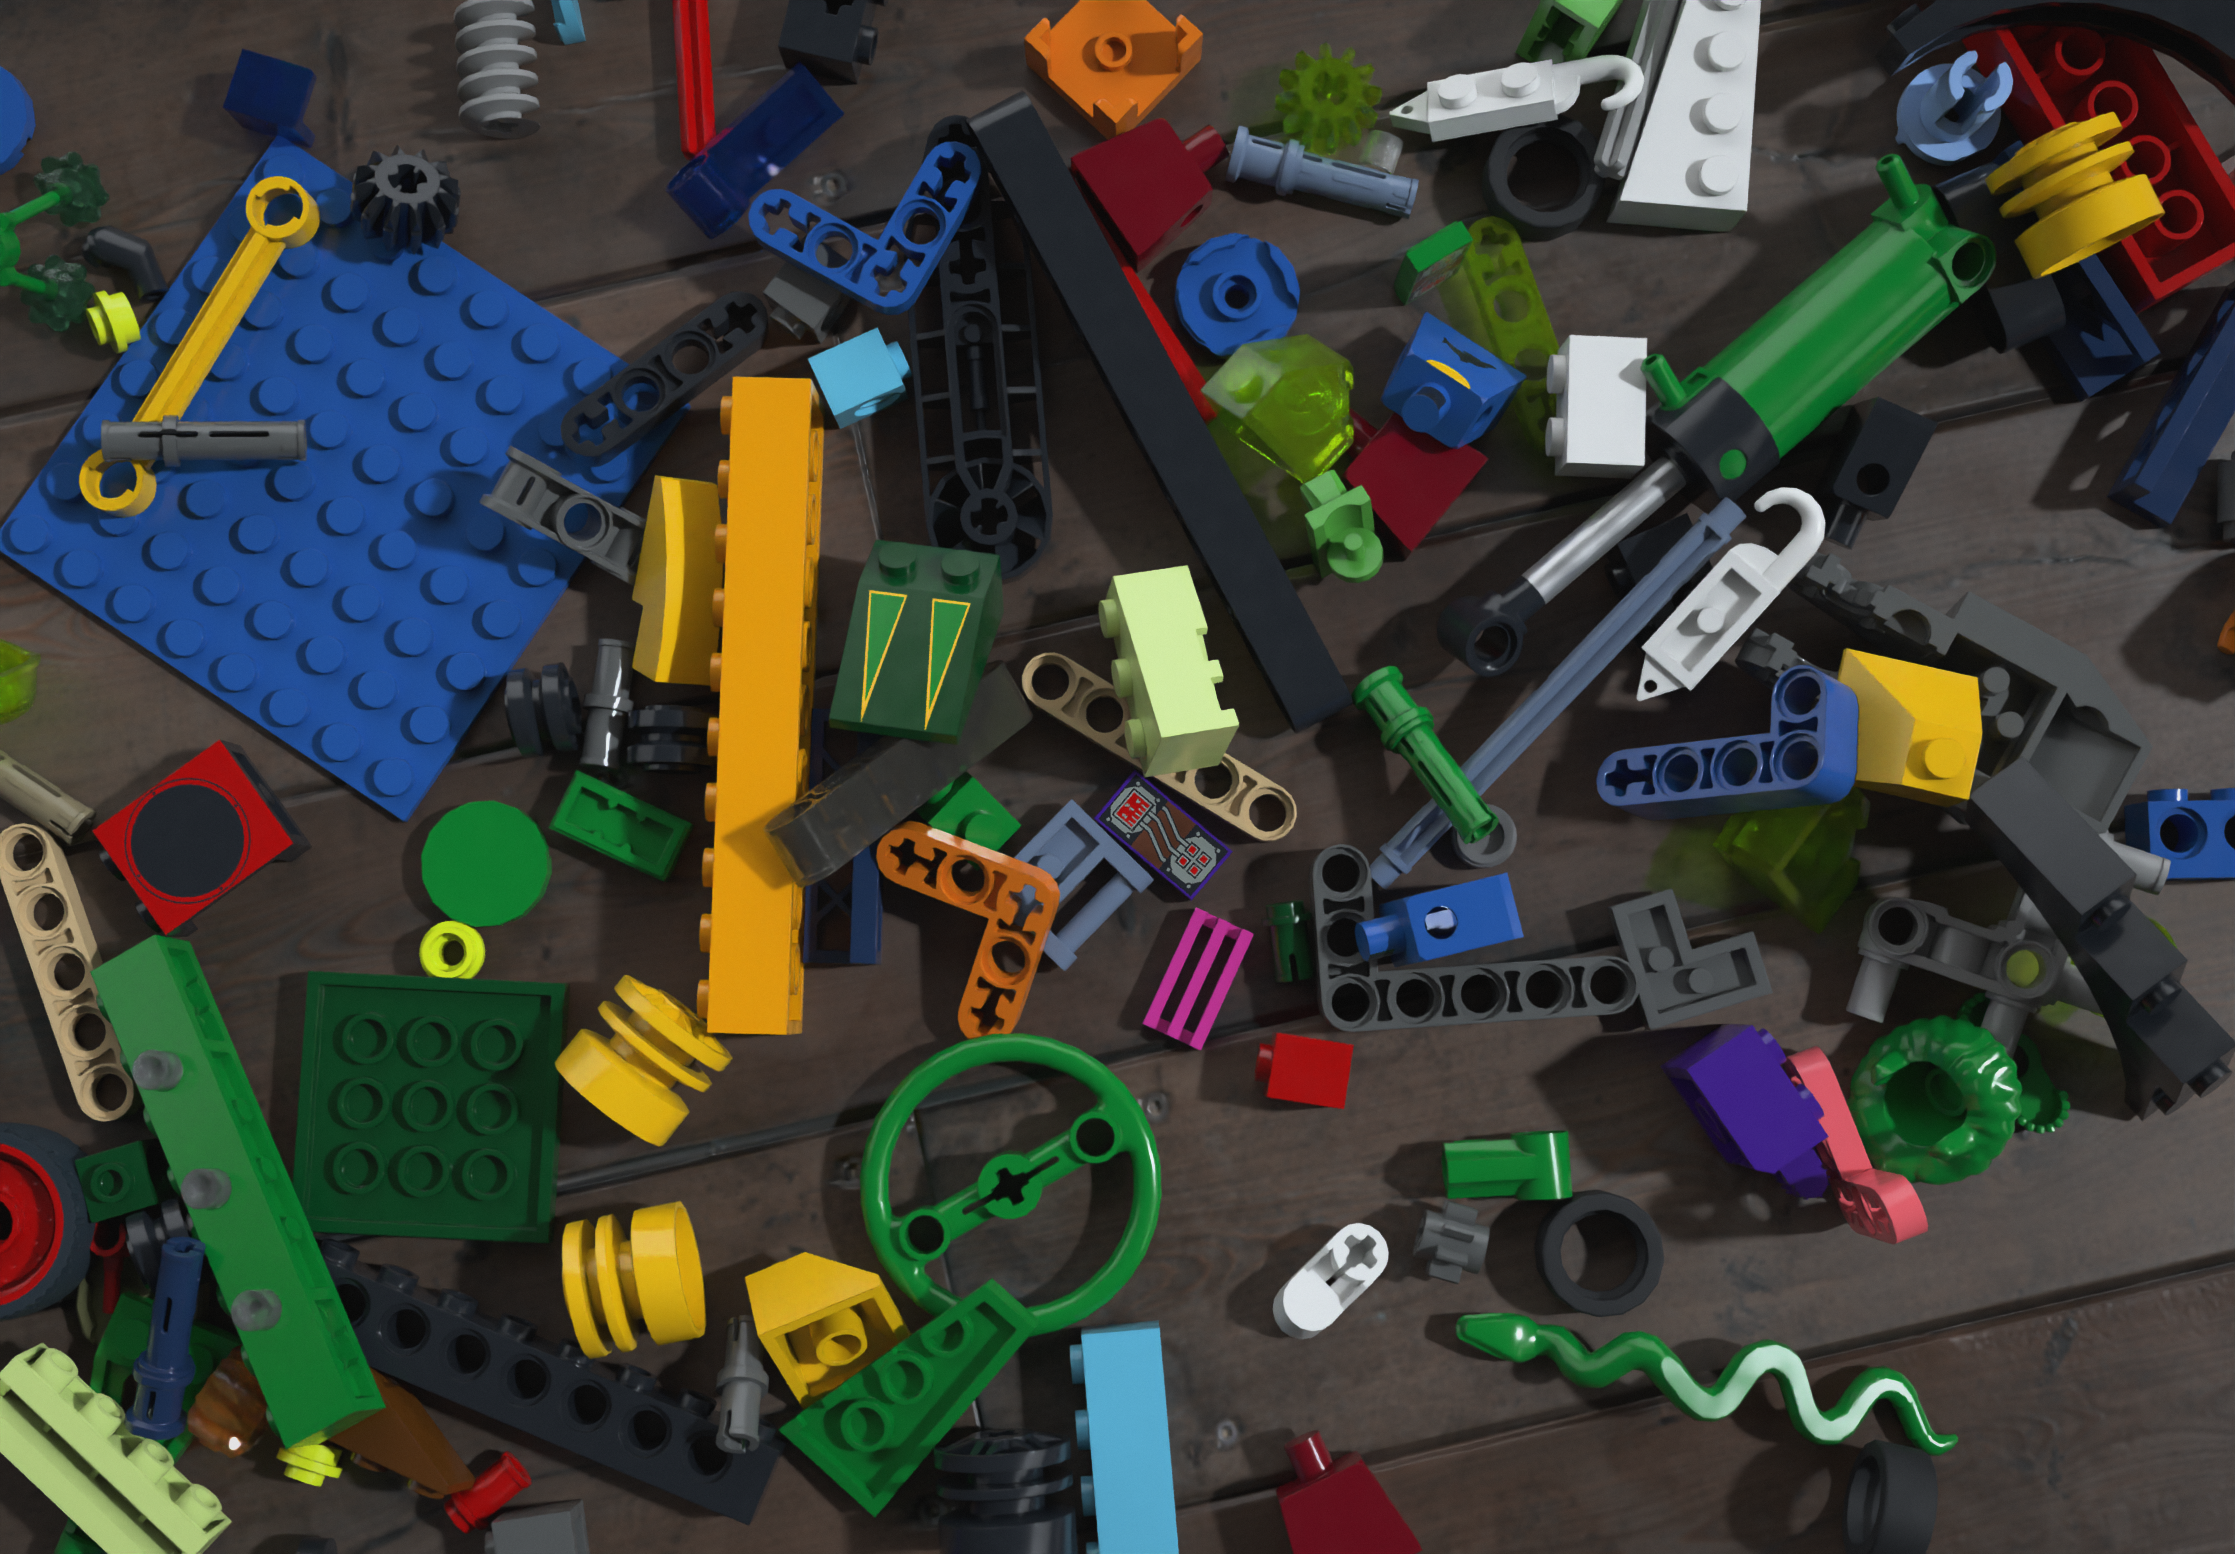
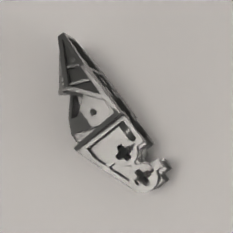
M1816 552L1786 585L1793 592L1893 659L1978 678L1982 739L1970 793L2023 756L2097 834L2107 832L2153 746L2086 654L1970 591L1944 615L1889 584L1883 588L1870 582L1857 581L1852 578L1851 573L1839 564L1842 559L1832 553L1826 556ZM1758 628L1750 632L1735 659V664L1741 670L1771 690L1774 689V685L1784 672L1798 665L1812 666L1836 680L1839 671H1827L1807 662L1798 656L1796 651L1792 650L1795 643L1776 633L1769 635ZM1820 694L1814 699L1811 705V710H1813L1819 702ZM1967 801L1950 807L1937 805L1959 824L1968 825L1965 822Z

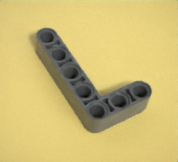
M1337 844L1326 848L1318 854L1309 867L1308 885L1310 912H1312L1311 926L1314 967L1316 970L1317 1005L1320 1016L1328 1025L1336 1030L1359 1032L1610 1015L1625 1011L1633 1005L1638 996L1639 979L1637 972L1630 963L1620 957L1613 956L1378 971L1377 959L1365 961L1358 949L1351 956H1339L1333 953L1327 943V931L1330 926L1338 920L1349 921L1356 925L1357 923L1374 919L1371 870L1368 860L1355 847ZM1343 857L1353 865L1356 877L1352 888L1343 893L1335 892L1324 883L1322 869L1329 858ZM1601 967L1612 970L1619 982V989L1615 998L1605 1004L1596 1000L1590 989L1591 977ZM1538 971L1548 974L1554 981L1556 988L1552 1002L1543 1008L1534 1006L1528 1000L1525 992L1529 977ZM1474 975L1486 979L1492 990V999L1488 1007L1477 1013L1467 1009L1461 998V988L1464 982ZM1407 980H1416L1422 983L1427 989L1429 996L1426 1009L1420 1015L1409 1017L1402 1013L1396 1001L1399 987ZM1344 984H1353L1358 987L1365 998V1008L1362 1014L1352 1021H1344L1338 1018L1331 1005L1334 992Z

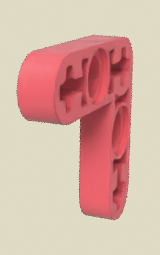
M1814 1046L1786 1057L1785 1069L1790 1081L1794 1086L1800 1083L1806 1086L1823 1109L1824 1117L1818 1121L1829 1137L1818 1143L1815 1147L1824 1169H1827V1176H1830L1828 1180L1839 1207L1852 1230L1858 1234L1893 1245L1927 1232L1928 1223L1923 1206L1907 1178L1900 1174L1872 1168L1835 1073L1823 1051L1818 1046Z

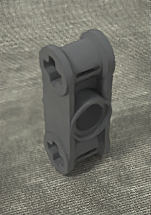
M510 445L505 453L509 459L491 494H483L479 503L529 530L534 528L591 559L590 563L634 586L647 520L623 507L617 508L564 479L561 477L562 473ZM578 503H585L588 509L586 524L576 533L568 534L564 527V518L567 511Z

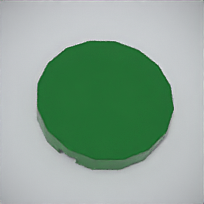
M494 800L468 802L447 812L429 832L421 854L422 881L432 902L451 919L473 927L503 926L526 916L544 897L552 875L551 856H549V847L546 843L547 839L541 826L521 809Z

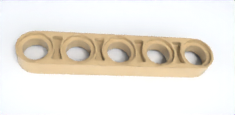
M1053 652L1042 653L1032 658L1026 665L1022 675V688L1028 701L1038 710L1143 772L1140 758L1132 759L1127 749L1125 721L1131 720L1127 697L1118 698L1114 685L1066 656ZM1046 665L1061 667L1069 677L1067 691L1062 697L1055 700H1046L1039 697L1032 687L1034 674L1039 668ZM1108 697L1120 704L1123 710V720L1116 730L1101 733L1095 731L1088 724L1086 719L1088 706L1098 698ZM1226 753L1219 764L1229 771L1232 784L1230 790L1220 798L1210 799L1203 796L1197 790L1195 774L1198 769L1151 776L1157 782L1248 837L1260 842H1275L1283 838L1293 828L1297 818L1296 804L1292 795L1283 787ZM1265 795L1278 798L1283 803L1286 811L1283 825L1277 830L1268 832L1256 828L1249 817L1251 803L1256 798Z
M26 823L12 825L0 834V880L77 1102L82 1111L94 1120L106 1122L126 1119L138 1111L143 1104V1100L136 1082L128 1076L121 1064L120 1052L122 1048L113 1026L104 1018L97 1005L96 997L99 992L90 971L101 966L103 961L62 844L57 835L46 827ZM26 835H34L43 846L42 860L35 868L23 871L14 861L13 850L19 839ZM48 894H54L63 904L64 915L57 927L47 931L36 923L34 908L40 898ZM66 954H75L81 959L85 968L83 981L73 990H65L59 986L54 974L57 962ZM90 1013L101 1018L106 1029L104 1041L94 1050H86L80 1046L75 1036L77 1023L83 1016ZM110 1073L119 1076L124 1081L127 1089L124 1103L114 1111L107 1110L101 1106L96 1097L97 1084L102 1077Z

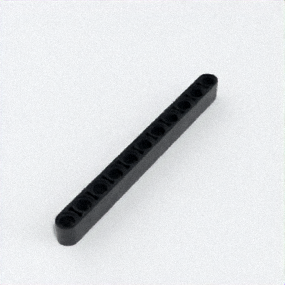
M1021 90L965 120L969 134L1285 720L1294 733L1299 734L1352 705L1351 695L1341 674L1031 100Z

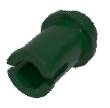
M1291 900L1265 905L1267 917L1262 918L1261 923L1262 926L1269 927L1276 973L1274 975L1275 982L1292 981L1290 954L1295 955L1299 980L1315 977L1316 970L1313 968L1306 921L1312 919V912L1305 911L1303 900Z

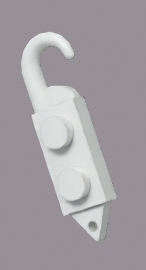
M1601 55L1553 64L1552 59L1534 63H1516L1507 68L1469 75L1457 74L1443 80L1427 82L1428 90L1390 111L1389 114L1393 127L1430 134L1432 142L1558 120L1557 114L1567 111L1576 102L1580 94L1581 85L1616 79L1625 82L1622 90L1615 95L1603 99L1601 102V107L1605 111L1618 109L1631 103L1641 93L1644 76L1640 66L1631 59L1619 55Z
M1780 487L1766 492L1755 502L1754 507L1758 512H1764L1766 509L1777 504L1791 505L1801 516L1802 525L1800 531L1779 555L1753 543L1738 544L1724 555L1641 647L1646 651L1636 697L1638 701L1682 687H1687L1691 691L1816 554L1824 539L1826 522L1821 506L1810 494L1797 488ZM1647 680L1655 681L1657 685L1656 690L1647 692L1644 689V683Z

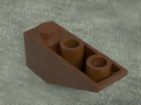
M369 1366L386 1408L318 1445L331 1446L332 1443H335L352 1451L351 1461L363 1468L376 1472H387L388 1469L409 1478L406 1483L409 1489L429 1498L443 1499L445 1495L471 1489L476 1480L405 1381Z

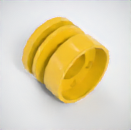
M2114 112L2102 114L2086 121L2068 123L2044 134L2019 149L2010 161L1993 171L1985 179L1991 194L1995 196L2021 186L2024 188V191L2005 202L1999 208L2003 218L2008 219L2033 211L2036 212L2039 221L2030 226L2015 240L2034 279L2050 275L2086 259L2140 231L2166 214L2147 175H2135L2114 182L2110 172L2119 167L2135 152L2128 141L2101 151L2098 150L2097 147L2116 136L2123 129Z
M624 975L614 989L634 1011L629 1013L610 1001H603L598 1010L605 1022L615 1032L614 1036L609 1040L591 1030L581 1029L554 1064L565 1080L604 1114L644 1141L660 1147L667 1142L690 1113L682 1098L672 1089L675 1083L678 1081L700 1092H706L712 1085L709 1077L693 1062L695 1058L718 1072L723 1071L733 1058L715 1038L713 1033H707V1024L702 1019H699L697 1014L662 989L658 990L647 986L629 975Z
M681 1201L635 1210L631 1222L629 1241L626 1239L620 1222L613 1214L599 1217L596 1229H594L588 1219L566 1224L562 1240V1283L565 1303L583 1353L589 1359L610 1354L613 1340L622 1353L637 1348L641 1318L644 1319L651 1338L658 1346L699 1338L704 1335L706 1326V1298L702 1267L693 1227L687 1210Z

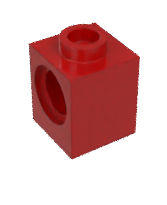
M1273 1032L1271 1044H1259L1254 1081L1265 1083L1263 1095L1269 1098L1344 1109L1354 1045Z

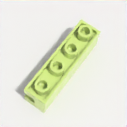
M42 1342L16 1355L0 1372V1452L107 1554H203L231 1524L232 1521L221 1511L222 1506L218 1498L206 1487L192 1484L173 1466V1457L164 1446L152 1439H144L143 1437L133 1435L126 1430L124 1425L125 1412L122 1407L111 1397L96 1393L78 1376L76 1364L63 1352L54 1348H48Z

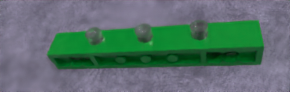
M155 934L90 971L99 992L96 997L98 1008L104 1018L112 1024L122 1048L120 1052L121 1064L128 1076L136 1082L145 1104L143 1112L145 1123L150 1132L159 1139L169 1163L167 1174L170 1184L176 1193L183 1198L194 1224L192 1226V1237L200 1240L206 1246L204 1256L208 1258L218 1283L216 1287L218 1301L223 1310L232 1317L243 1344L241 1347L242 1360L248 1371L258 1380L268 1405L266 1417L272 1431L277 1437L282 1439L285 1449L317 1445L386 1408L190 941Z

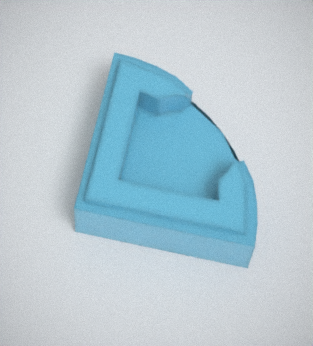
M551 0L555 23L553 24L560 41H563L564 45L586 41L578 0Z

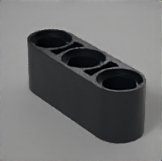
M1990 162L1933 185L1931 188L1949 225L1987 236L1995 246L1997 254L1996 266L1991 277L1968 299L1989 344L1996 352L2004 354L2062 330L2066 323V315L2062 299L2051 274L2034 279L2015 243V240L2029 228V225L2024 215L2008 219L2003 218L1999 208L2013 198L2015 194L2013 190L1996 196L1991 194L1985 179L2000 166Z

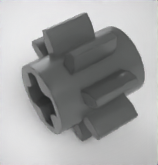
M1444 1200L1441 1213L1427 1209L1424 1211L1415 1238L1413 1256L1428 1261L1425 1274H1428L1429 1277L1459 1284L1462 1271L1476 1275L1479 1273L1488 1246L1490 1228L1475 1223L1478 1210Z

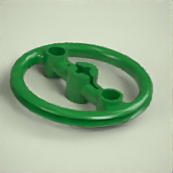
M1024 1033L991 1034L965 1040L937 1052L914 1068L891 1092L877 1114L865 1144L860 1171V1204L866 1232L879 1262L895 1285L918 1307L937 1317L962 1299V1297L953 1294L936 1283L925 1273V1265L943 1254L951 1241L995 1216L1002 1219H1016L1027 1215L1036 1207L1043 1188L1087 1163L1099 1164L1108 1161L1118 1153L1126 1152L1130 1155L1133 1168V1199L1127 1225L1112 1255L1091 1279L1071 1293L1051 1302L1025 1307L1041 1321L1029 1337L1058 1331L1085 1319L1109 1302L1130 1280L1144 1258L1157 1226L1162 1197L1161 1165L1155 1138L1142 1108L1126 1085L1104 1064L1082 1050L1052 1038ZM1021 1061L1044 1065L1065 1073L1086 1086L1097 1097V1104L1078 1116L1071 1128L1026 1154L1021 1151L1011 1150L996 1154L986 1163L977 1182L935 1206L923 1205L900 1217L892 1213L889 1200V1172L893 1151L901 1130L920 1102L933 1089L950 1077L976 1066L994 1062ZM1100 1118L1108 1122L1112 1127L1114 1141L1108 1150L1100 1154H1090L1081 1148L1077 1140V1130L1085 1120ZM1055 1156L1059 1158L1055 1163L1029 1177L1021 1189L1022 1199L1015 1201L1010 1193L1002 1196L996 1195L971 1211H964L965 1207L993 1192L994 1188L1001 1181L1000 1169L1007 1167L1012 1175H1017L1021 1172L1026 1174ZM924 1215L931 1216L939 1221L944 1230V1240L938 1248L926 1250L914 1244L909 1234L910 1224L914 1218Z

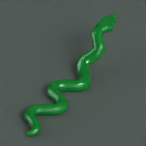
M1485 1313L1462 1315L1456 1323L1455 1333L1460 1340L1477 1347L1483 1352L1511 1362L1522 1363L1534 1357L1547 1356L1555 1362L1564 1377L1580 1388H1603L1632 1370L1643 1371L1678 1410L1694 1421L1715 1422L1726 1418L1739 1407L1756 1381L1763 1374L1770 1373L1779 1384L1787 1414L1793 1427L1802 1437L1816 1445L1836 1446L1852 1436L1879 1399H1887L1890 1402L1891 1406L1895 1409L1907 1438L1911 1440L1916 1448L1923 1450L1928 1455L1940 1456L1951 1450L1958 1442L1956 1434H1936L1932 1430L1918 1399L1915 1387L1902 1373L1884 1365L1869 1367L1859 1374L1845 1390L1836 1405L1823 1412L1817 1407L1813 1399L1805 1366L1798 1354L1788 1345L1770 1339H1762L1745 1345L1732 1357L1715 1384L1706 1388L1694 1380L1678 1356L1658 1336L1644 1331L1624 1332L1590 1353L1581 1341L1565 1326L1555 1324L1538 1325L1529 1317L1520 1314Z

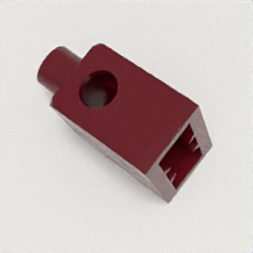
M1157 118L1077 153L1071 157V174L1103 224L1138 273L1149 265L1208 209L1212 201L1213 188L1204 173L1228 158L1229 152L1218 132L1210 124L1181 142L1165 118Z
M1350 408L1327 435L1330 441L1354 459L1341 476L1340 480L1347 491H1350L1360 485L1363 486L1371 499L1375 530L1404 561L1481 471L1488 460L1485 455L1467 444L1459 449L1450 448L1426 432L1412 430L1406 425L1403 417L1395 412L1382 428L1377 430Z
M1319 1430L1302 1434L1284 1445L1286 1454L1298 1478L1281 1485L1275 1491L1293 1554H1417L1423 1551L1412 1529L1357 1451L1332 1460Z

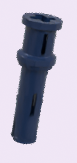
M173 1237L168 1239L166 1244L162 1246L147 1348L140 1353L133 1364L132 1375L134 1380L137 1381L134 1405L127 1409L124 1420L126 1430L136 1436L152 1440H167L179 1436L184 1432L187 1425L188 1416L182 1407L186 1386L193 1381L196 1371L192 1356L189 1355V1344L206 1250L205 1244L194 1238Z

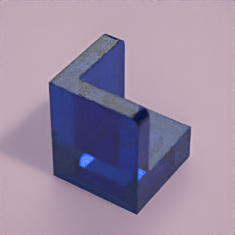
M242 49L223 108L243 128L272 137L282 136L292 143L312 148L316 135L304 124L303 118L317 77L309 68Z

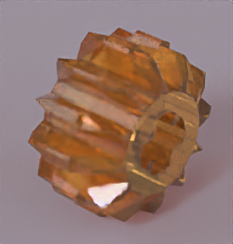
M243 1344L234 1347L228 1357L222 1359L214 1373L207 1378L206 1384L195 1396L196 1401L188 1411L187 1420L188 1431L200 1438L199 1442L215 1453L220 1451L231 1459L249 1451L256 1440L263 1436L269 1426L266 1417L268 1405L257 1378L248 1371L242 1360L241 1347Z

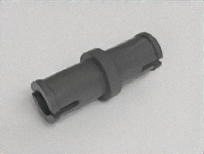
M599 639L597 646L599 650L591 694H585L582 708L588 710L582 757H580L579 765L596 770L619 771V758L626 717H628V712L634 711L635 702L629 700L633 679L632 663L636 644L616 639Z
M753 1315L739 1316V1330L737 1329V1319L733 1317L728 1320L726 1326L725 1365L717 1373L716 1391L722 1398L716 1445L719 1449L730 1453H746V1439L748 1440L747 1449L754 1451L758 1448L760 1401L768 1393L769 1376L763 1371L765 1347L757 1335Z

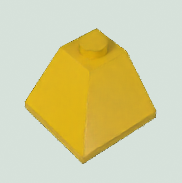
M1848 648L1844 649L1837 680L1852 688L1857 696L1859 705L1857 775L1853 786L1943 807H1950L1969 800L1982 739L1978 678Z
M804 1252L745 1277L757 1335L803 1410L911 1335L878 1274Z

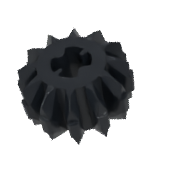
M397 145L393 153H391V157L373 151L370 159L367 161V165L357 166V171L352 181L353 193H351L350 209L353 213V220L361 223L365 239L383 237V243L387 252L399 244L406 245L411 253L415 255L421 243L438 249L441 241L444 240L445 234H453L454 227L458 224V207L460 205L461 191L458 187V180L450 177L446 161L429 163L425 149H422L413 156L406 155Z

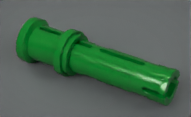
M1396 666L1383 667L1363 679L1352 692L1351 698L1355 707L1358 710H1366L1382 732L1380 741L1387 751H1392L1393 754H1401L1408 762L1434 801L1451 821L1465 844L1469 842L1473 844L1486 837L1496 828L1499 819L1482 800L1461 768L1432 731L1435 724L1427 707L1417 706L1403 687L1404 677Z

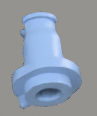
M1973 50L1957 58L1953 64L1936 65L1918 74L1905 88L1898 103V132L1895 137L1898 145L1904 143L1919 158L1941 166H1951L1981 153L1996 136L2001 120L2000 106L2005 103L2012 91L2013 77L2006 62L1999 64L1985 78L1982 74L1971 68L1976 63L1978 57L1976 50ZM1952 108L1959 116L1956 122H1951L1944 117Z

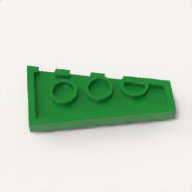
M991 1278L788 1420L778 1430L872 1516L876 1517L1041 1321Z

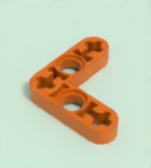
M914 821L899 823L882 837L877 846V863L885 877L896 884L989 919L959 1006L958 1022L961 1031L967 1039L991 1034H1011L1020 1020L1059 906L1060 891L1057 882L1051 874L1039 867L926 824ZM907 839L915 842L914 853L920 857L932 861L940 853V850L945 851L947 856L938 867L936 878L930 876V872L936 864L923 859H917L908 867L901 863L903 853L894 849V846L899 847ZM971 860L980 866L985 877L982 889L969 892L957 886L952 876V867L956 861ZM1026 885L1036 888L1035 899L1044 905H1036L1027 916L1024 927L1011 925L1018 917L1022 905V899L1013 894V892L1020 893ZM1001 941H1009L1018 945L1024 952V968L1017 972H1007L999 968L993 959V946ZM995 986L1005 989L999 998L995 1014L1002 1019H998L990 1027L982 1023L983 1013L978 1009H981L989 999Z

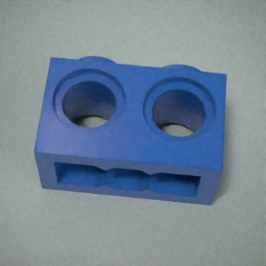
M2235 788L2210 790L2211 800L2188 801V789L2147 791V802L2124 806L2126 845L2169 859L2171 864L2166 881L2235 880V849L2228 844L2224 834L2227 821L2230 818L2235 821ZM2165 819L2171 821L2178 831V843L2173 851L2166 848L2161 841L2160 828Z

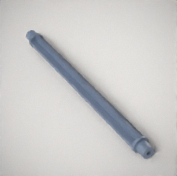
M1725 497L1708 515L1703 512L1698 518L1697 523L1660 560V563L1648 575L1643 577L1548 676V679L1460 767L1479 796L1499 778L1672 599V596L1680 587L1687 583L1724 544L1726 545L1732 539L1729 534L1747 517L1734 502ZM1433 798L1387 844L1384 843L1379 848L1382 853L1369 866L1371 877L1385 890L1402 872L1407 875L1412 870V866L1452 826L1451 821Z

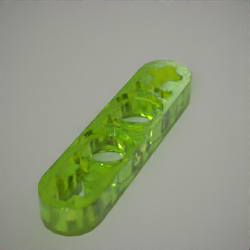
M1494 216L1476 221L1468 229L1473 241L1462 264L1495 356L1515 368L1516 355L1524 349L1532 348L1543 353L1549 361L1551 354L1558 355L1559 345L1517 231L1505 219ZM1482 235H1488L1492 243L1503 242L1505 245L1498 256V264L1502 275L1511 269H1514L1517 275L1503 276L1494 281L1490 286H1486L1484 280H1491L1495 269L1488 254L1477 255L1475 252L1481 243ZM1511 290L1522 295L1528 305L1527 316L1519 322H1507L1501 319L1494 310V299L1498 294ZM1547 376L1536 381L1526 379L1512 400L1525 438L1533 448L1543 453H1546V430L1541 431L1538 423L1545 416V408L1541 396L1532 403L1527 401L1526 396L1538 395L1546 391ZM1552 393L1547 400L1552 413L1556 417L1557 394Z

